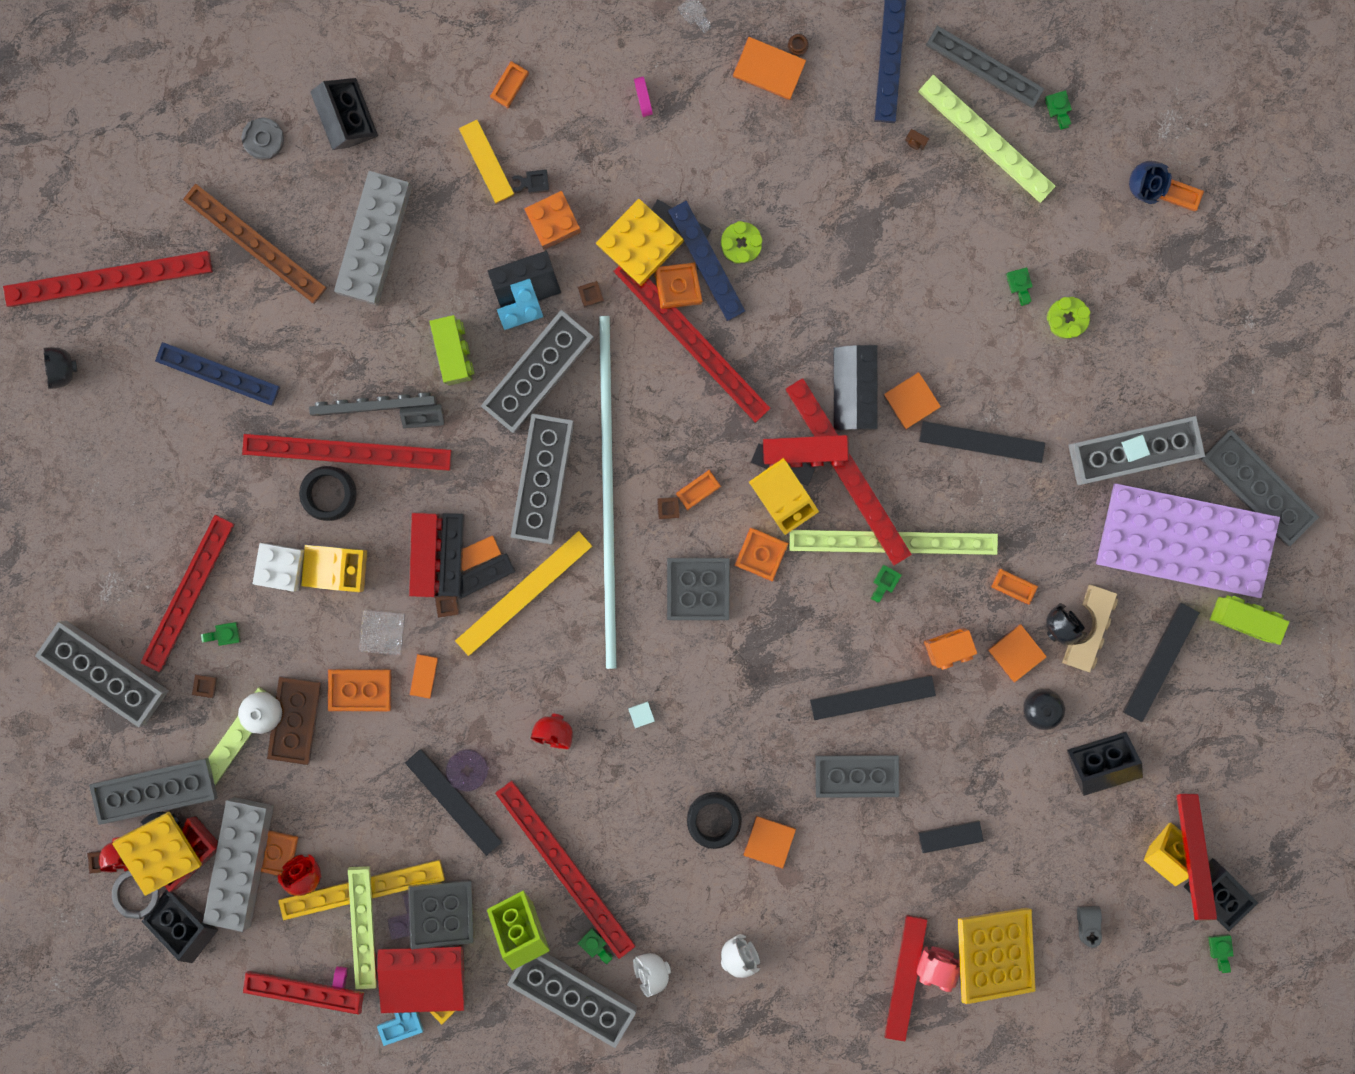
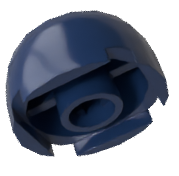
M1152 160L1137 165L1129 178V188L1134 197L1148 204L1159 202L1157 199L1165 196L1171 186L1172 176L1171 173H1168L1167 169L1169 167Z

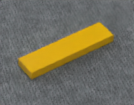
M478 120L460 127L459 130L495 203L497 204L514 196Z

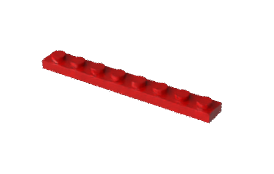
M214 515L140 662L141 664L157 672L162 671L235 525L234 523Z

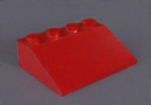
M464 947L378 950L377 971L381 1013L464 1011Z

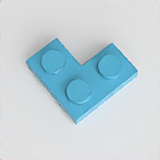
M530 279L510 285L516 303L497 309L504 330L543 317Z
M418 1012L394 1013L395 1019L377 1025L383 1046L424 1031Z

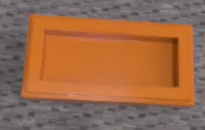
M510 61L490 98L509 108L529 75V71Z
M1171 179V186L1167 194L1159 199L1195 212L1199 207L1204 191Z
M708 470L679 490L676 495L688 510L720 488L721 485L712 472Z
M493 535L463 548V571L501 555Z
M999 569L991 588L1030 605L1038 586Z
M417 654L410 695L431 698L438 657Z

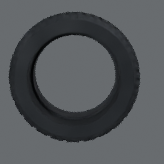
M321 466L310 471L302 480L299 496L304 510L309 515L318 520L334 521L343 518L351 511L356 502L357 491L353 479L347 472L337 467ZM324 476H333L339 479L344 487V500L333 511L319 509L312 499L314 484Z
M705 793L695 799L688 810L687 827L689 833L703 847L718 849L728 846L736 839L741 830L742 818L740 810L735 801L723 793ZM708 804L723 805L731 813V827L721 836H707L697 826L698 812Z

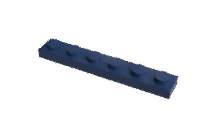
M884 0L874 122H896L906 0Z
M687 201L669 209V215L726 321L745 312Z
M164 342L161 343L155 362L274 406L280 390V386Z

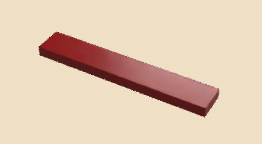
M1178 794L1176 796L1194 919L1216 920L1217 915L1199 795Z
M906 915L884 1035L887 1039L906 1041L918 975L916 971L921 959L927 918Z
M245 972L243 993L357 1015L362 1013L364 992L257 972Z

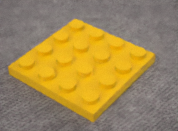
M1021 908L958 918L962 1003L971 1004L1035 992L1032 909Z

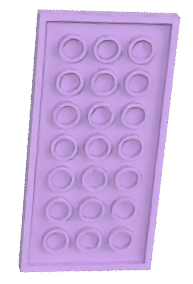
M1114 483L1096 564L1261 598L1280 517Z

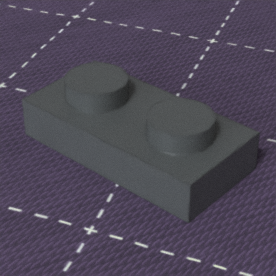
M441 404L400 408L403 429L444 425L445 419Z

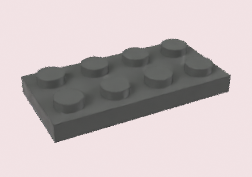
M815 755L816 798L899 797V755Z

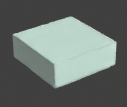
M1143 435L1121 442L1128 462L1150 455Z
M648 701L628 708L635 728L655 722Z

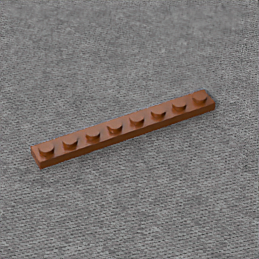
M196 183L183 198L187 204L313 304L317 302L327 289Z

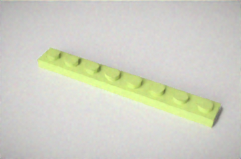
M934 75L918 91L1040 203L1056 187Z

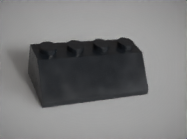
M877 345L834 347V429H878Z

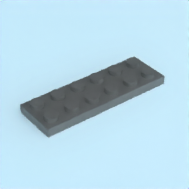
M1232 429L1228 430L1205 453V457L1200 458L1251 511L1280 517L1276 536L1286 546H1291L1319 518Z
M209 758L89 785L98 825L218 798Z

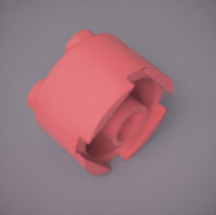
M928 946L925 947L916 971L920 976L919 981L925 985L931 986L933 984L939 986L943 991L951 992L952 988L956 987L960 976V957L958 960L953 958L954 953L943 948L932 946L931 950H928Z

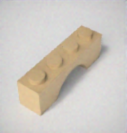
M1093 585L1088 586L1082 605L1091 614V631L1082 641L1068 645L1062 663L1087 672L1095 668L1097 651L1102 648L1104 643V631L1109 628L1111 623L1109 616L1111 611L1115 610L1118 603L1116 593Z

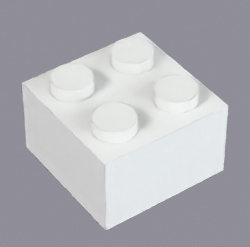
M260 543L253 584L293 592L299 591L304 550Z

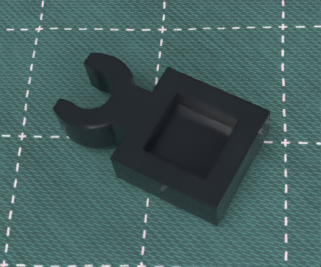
M547 169L527 171V178L519 175L512 177L513 181L518 180L521 182L519 187L513 188L514 192H522L525 188H528L529 194L550 192Z

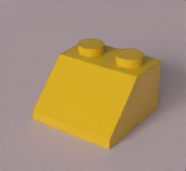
M1170 822L1151 843L1144 861L1175 887L1188 879L1182 831Z

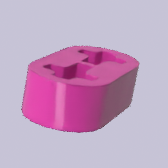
M644 76L634 78L642 117L653 115Z
M336 967L333 987L345 989L348 968Z

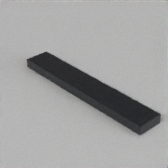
M922 421L919 442L1036 463H1042L1045 442Z
M1179 603L1123 713L1143 722L1200 612L1183 603Z
M932 675L810 699L814 720L933 697L936 696Z
M422 749L418 750L405 762L486 856L502 843L497 834Z

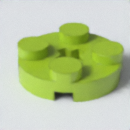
M738 221L731 224L722 234L721 247L723 254L729 261L736 264L752 262L757 258L762 248V237L759 230L747 222ZM738 238H745L747 246L738 248L736 240Z
M1063 297L1051 305L1048 310L1047 321L1051 331L1056 336L1063 339L1075 338L1087 329L1090 322V310L1078 298ZM1071 313L1074 320L1066 323V318L1063 315Z

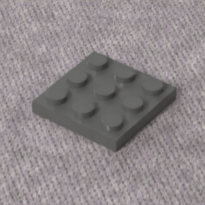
M667 558V620H729V558Z
M471 880L408 885L411 949L473 943Z

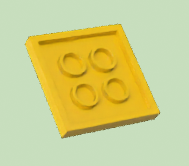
M638 199L596 242V245L642 286L684 240L646 204Z
M170 811L123 835L112 843L145 896L202 865Z

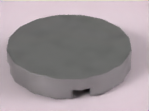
M264 117L248 122L241 136L247 153L260 160L275 157L279 154L284 144V135L280 126L273 120Z

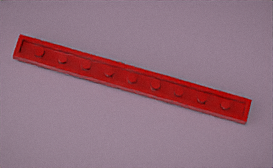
M203 251L3 286L6 307H15L213 273L210 252Z
M620 266L613 271L755 423L771 409L676 307L661 309L658 289L649 278L640 286Z
M803 378L785 388V391L814 437L838 436ZM849 453V461H844L845 465L832 467L894 566L912 554Z
M244 434L242 455L450 471L452 450Z
M511 780L496 791L497 797L618 959L635 948V943L514 781Z

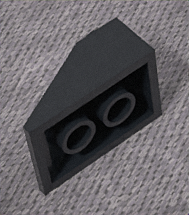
M1212 858L1209 861L1217 915L1216 920L1229 932L1258 902L1225 868ZM1188 881L1183 887L1191 894Z
M167 889L159 898L156 908L141 921L178 961L193 963L218 931L215 926L204 924V915L174 892H169Z

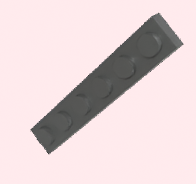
M938 25L926 43L927 47L1031 108L1035 106L1044 90L1043 87Z
M419 393L418 397L410 398V394L398 395V399L391 400L389 396L377 397V401H369V398L356 399V403H348V400H337L336 404L328 405L327 402H315V406L309 407V412L312 416L437 405V397L431 396V393Z

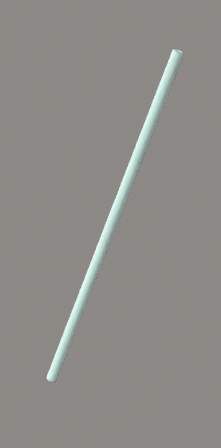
M600 316L606 668L613 669L616 668L610 316Z

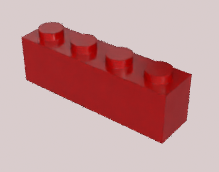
M848 435L763 439L764 464L771 467L784 458L787 464H790V468L803 467V463H811V467L824 466V462H832V466L845 465L844 461H849Z
M412 513L409 596L437 597V593H439V580H437L438 572H440V560H438V551H441L439 531H442V518H439V514Z

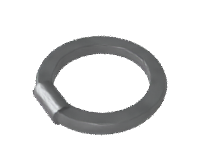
M128 870L116 879L112 889V900L115 908L125 918L142 919V917L149 915L156 908L160 897V890L157 889L152 892L151 902L144 910H128L123 906L119 897L121 884L125 879L132 876Z

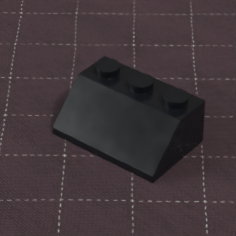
M356 78L323 81L310 91L332 150L350 148L378 136Z
M547 250L487 270L501 308L516 303L510 285L527 279L531 280L538 301L561 294Z
M1127 732L1067 750L1075 779L1083 796L1143 778L1142 762Z

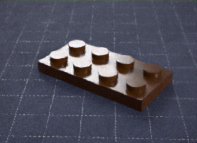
M279 677L276 699L280 702L282 717L277 726L271 730L267 759L304 765L310 764L322 682Z

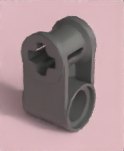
M1100 906L1077 907L1079 939L1088 947L1094 948L1099 946L1102 941V913ZM1090 933L1094 934V937H1090L1089 941L1087 936H1090Z

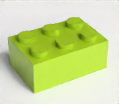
M454 315L430 320L443 383L449 386L473 380L472 375L475 374L472 362L468 361L467 357L470 354L468 342L463 340L462 335L466 334L463 322Z
M1226 595V598L1218 597L1210 621L1264 642L1281 645L1290 622L1283 619L1284 615L1274 611H1264V607L1253 603L1244 604L1245 600L1235 596Z
M524 890L487 909L502 959L512 970L550 951L534 904Z

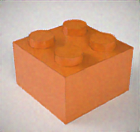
M562 191L524 208L544 250L581 233L580 227Z
M960 628L924 641L931 664L942 670L954 666L953 662L961 661V663L973 659V655L977 654L970 631L965 628Z

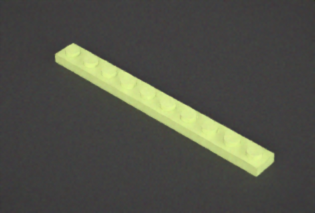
M792 530L790 532L789 551L885 553L871 531ZM898 532L911 553L997 555L998 534Z

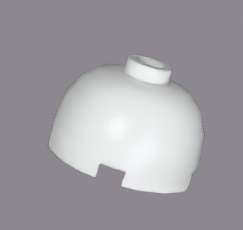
M257 692L249 695L242 701L238 717L241 725L251 733L263 734L273 730L280 722L282 708L280 702L271 694Z
M742 934L728 940L721 952V965L723 969L738 978L749 977L760 969L757 968V965L760 964V959L751 941L747 944L744 940L746 936Z
M653 953L635 957L633 960L636 978L640 977L642 984L639 986L644 995L649 997L663 991L669 980L668 974L671 973L668 962H664L660 956Z

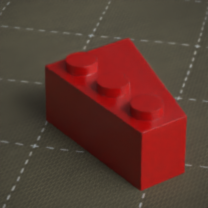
M196 816L187 818L182 832L202 863V867L216 854L218 841ZM201 867L164 887L169 892L178 889Z

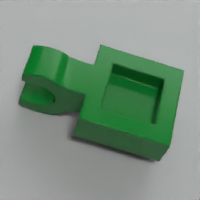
M1066 90L1046 96L1044 99L1050 118L1057 116L1060 130L1069 128L1071 121L1067 113L1071 112L1072 108Z
M1028 268L1006 273L1011 294L1018 293L1021 306L1030 304L1031 297L1027 290L1033 286Z
M882 565L873 581L878 587L870 599L878 603L881 601L885 591L892 593L901 574Z
M237 622L216 625V632L201 634L202 643L218 640V646L241 642Z
M593 927L578 942V945L592 958L597 954L605 964H608L613 959V955L604 948L606 941Z
M1231 935L1209 936L1211 958H1217L1218 970L1222 971V973H1231L1228 957L1234 956Z

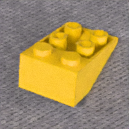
M784 458L749 481L784 535L819 512Z
M305 545L301 586L363 592L367 550Z

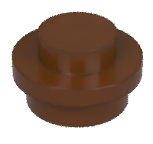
M795 34L788 41V49L794 55L804 54L809 46L807 38L802 34Z

